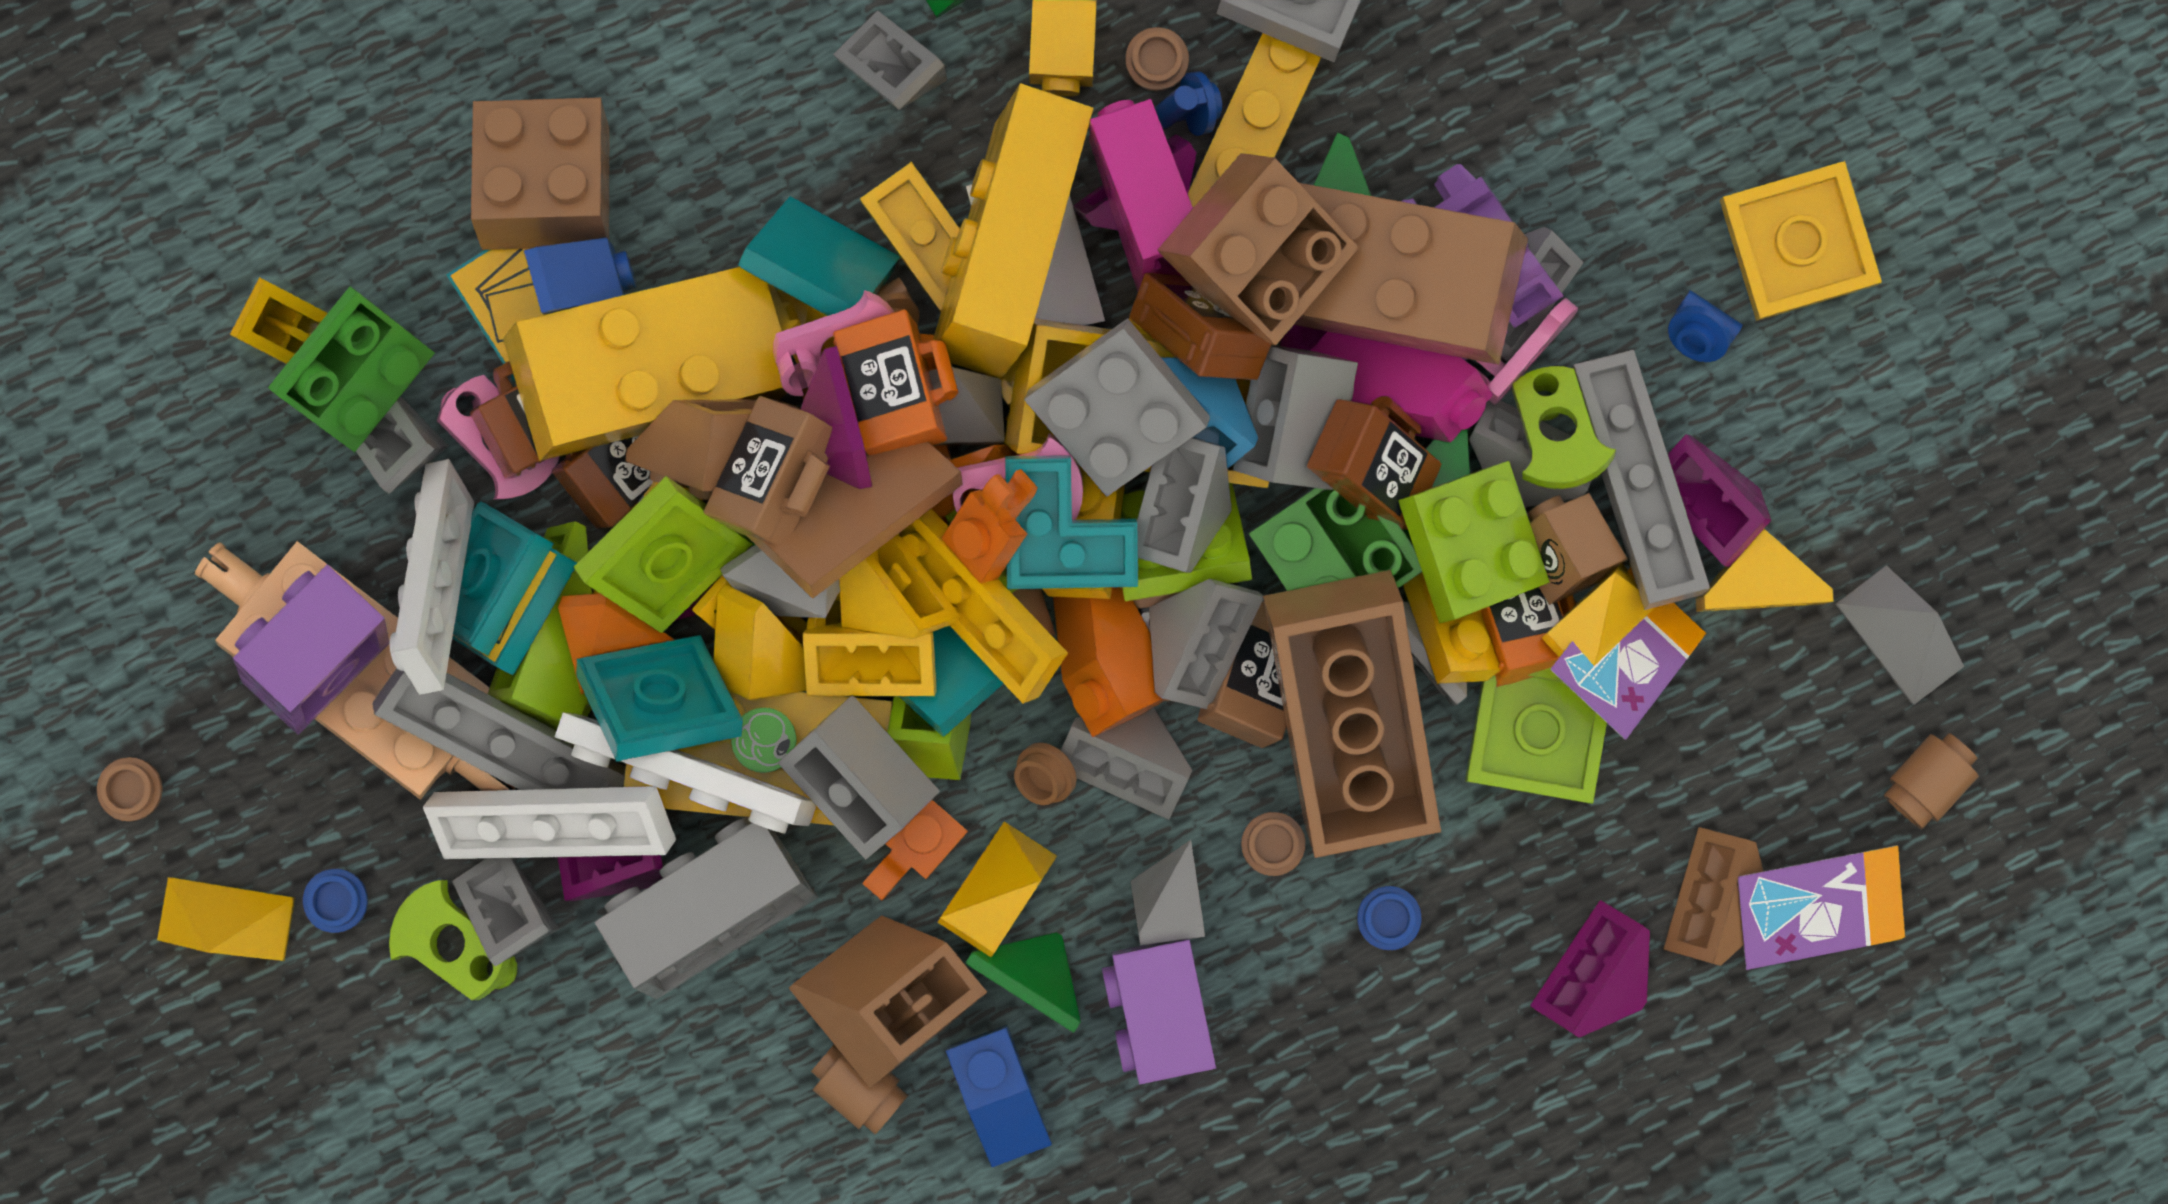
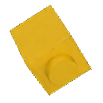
M1033 0L1029 64L1030 84H1041L1042 91L1064 97L1079 95L1080 86L1093 87L1097 1Z

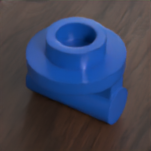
M1196 71L1186 73L1181 80L1180 87L1154 108L1162 129H1168L1174 123L1186 120L1189 131L1196 136H1200L1213 131L1216 120L1220 118L1222 113V98L1218 87L1213 82H1210L1204 73Z
M1689 290L1669 323L1668 334L1675 348L1686 357L1700 362H1713L1725 355L1743 324Z

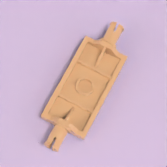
M297 541L274 570L262 576L226 549L224 544L221 542L217 543L209 551V554L212 555L211 560L227 572L222 571L205 557L201 560L195 571L197 577L203 578L239 606L236 616L215 640L217 645L234 657L240 651L235 647V643L241 634L261 617L269 622L286 605L282 600V596L292 583L307 571L316 576L327 563ZM334 570L385 618L390 642L391 634L396 632L398 617ZM389 645L315 718L321 725L420 800L445 772L452 775L456 771L481 791L509 790V788L490 774L374 715L372 703L396 669ZM449 657L448 674L488 694L490 687ZM504 782V783H505L506 785H508L511 789H513V790L515 789V787H513V786L509 785L508 783Z

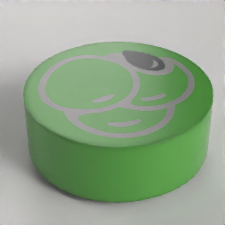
M756 708L748 711L741 716L743 719L742 736L731 738L734 755L743 766L755 772L768 773L780 769L781 766L778 762L796 746V732L793 724L783 713L772 708Z

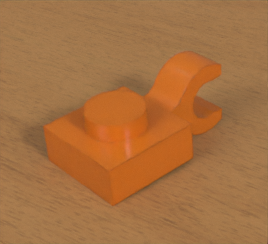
M1022 469L1016 470L1008 483L1000 474H996L986 483L982 490L970 492L941 537L980 584L998 580L1027 535L1016 519L1024 507L1032 500L1038 487Z
M931 800L901 831L885 843L892 851L862 884L883 901L911 868L926 880L968 831L937 803Z

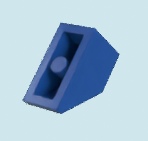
M607 238L539 246L524 250L543 315L626 295V290L637 288L627 251L616 253L614 246Z
M1008 1024L947 1047L945 1051L959 1089L992 1167L1052 1145Z

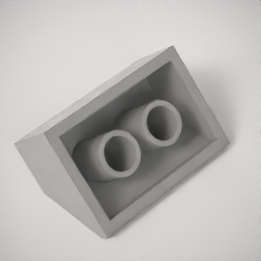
M748 817L739 819L715 835L714 838L718 843L716 846L698 857H695L693 852L677 857L660 870L659 873L663 878L662 880L643 892L638 887H632L606 903L604 908L608 914L594 923L634 989L657 1000L819 898L773 830L748 821Z

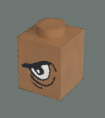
M1589 493L1566 503L1558 495L1544 501L1527 513L1550 583L1539 587L1549 605L1596 585L1628 559Z

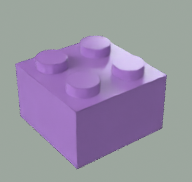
M328 564L316 576L307 571L296 579L282 596V600L286 605L269 622L263 617L257 619L241 634L235 643V647L240 651L233 657V661L242 683L297 735L389 645L385 618Z
M1190 940L1155 943L1113 951L1114 965L1102 968L1110 1008L1123 1006L1127 1028L1115 1031L1123 1072L1136 1070L1140 1085L1216 1069Z

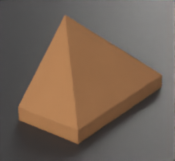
M1701 827L1698 828L1663 950L1721 966L1744 945L1738 876L1764 872L1756 842Z

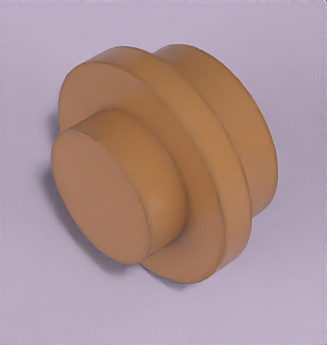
M1161 27L1148 28L1138 33L1129 43L1125 58L1126 68L1131 79L1143 89L1155 92L1165 91L1176 86L1186 74L1189 63L1188 50L1184 41L1175 32Z
M1033 743L1022 751L1018 757L1017 767L1014 771V780L1018 790L1029 801L1038 805H1049L1065 800L1075 789L1077 782L1075 769L1069 758L1058 748L1047 743Z
M128 757L115 760L102 771L98 779L97 796L100 805L107 814L121 821H138L146 818L154 812L162 798L163 786L159 773L150 763L139 758Z
M1279 812L1264 813L1255 817L1246 826L1241 840L1242 853L1246 862L1255 871L1268 876L1283 875L1293 870L1300 863L1305 851L1304 833L1299 824L1290 816Z

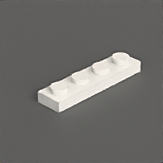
M449 459L425 464L421 492H418L415 496L416 520L413 537L408 539L406 546L408 565L405 582L398 590L400 611L396 632L391 634L389 642L394 665L399 671H405L419 695L444 690L471 527V517L475 503Z
M563 712L554 737L574 744L571 756L608 768L611 758H615L598 721L583 715ZM679 750L621 761L633 766L630 777L637 781L667 790L670 780L692 788L689 799L694 802L725 812L729 802L752 810L748 821L784 834L789 824L810 826L816 809V805L810 798Z
M656 786L434 792L423 806L444 859L666 855L676 841Z

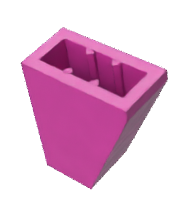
M1149 99L1134 104L1132 100H1121L1101 109L1097 114L1098 117L1090 119L1089 142L1138 291L1145 273L1181 275L1157 249L1177 228L1193 207L1152 100Z
M1328 331L1310 350L1358 362L1351 401L1371 405L1372 401L1378 397H1390L1402 407L1406 414L1420 424L1421 434H1415L1416 436L1451 443L1462 430L1470 428L1480 419L1486 408L1487 401L1493 396L1478 371L1461 357Z

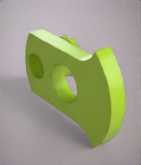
M1564 366L1539 368L1526 373L1512 384V393L1532 456L1529 466L1522 472L1523 480L1540 487L1566 489L1585 484L1606 470L1615 457L1616 449L1605 446L1596 438L1573 368ZM1549 391L1553 394L1550 396H1542L1539 395L1537 392ZM1560 414L1567 415L1576 425V431L1570 438L1564 441H1553L1541 433L1539 429L1541 421L1552 420Z
M438 880L423 885L409 895L399 907L390 930L389 947L391 960H399L406 956L415 958L470 1000H480L494 989L508 987L515 980L518 964L514 956L497 966L493 965V972L491 976L488 975L487 965L490 960L468 914L452 902L448 893V880ZM449 925L458 927L465 939V947L462 954L452 962L443 959L437 948V939L440 932Z

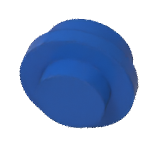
M328 869L318 873L309 881L303 894V908L309 921L320 930L330 933L344 932L355 927L363 919L368 907V894L365 885L359 877L344 869Z
M1383 886L1372 890L1361 901L1357 912V924L1362 936L1368 943L1379 949L1396 950L1408 945L1418 934L1421 926V911L1415 898L1407 891L1394 886Z

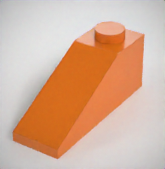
M1112 587L1110 599L1053 597L1058 643L1068 652L1061 663L1062 681L1072 698L1075 710L1082 717L1092 738L1148 712L1166 700L1155 693L1151 633L1134 601L1125 602L1122 587Z

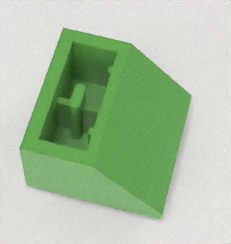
M350 286L268 388L355 453L435 352Z
M1313 489L1249 533L1287 591L1391 570L1397 588H1399L1422 572L1414 546L1398 524L1378 515L1377 517L1380 521L1368 519L1365 515V506L1359 504V507L1356 508L1334 489Z

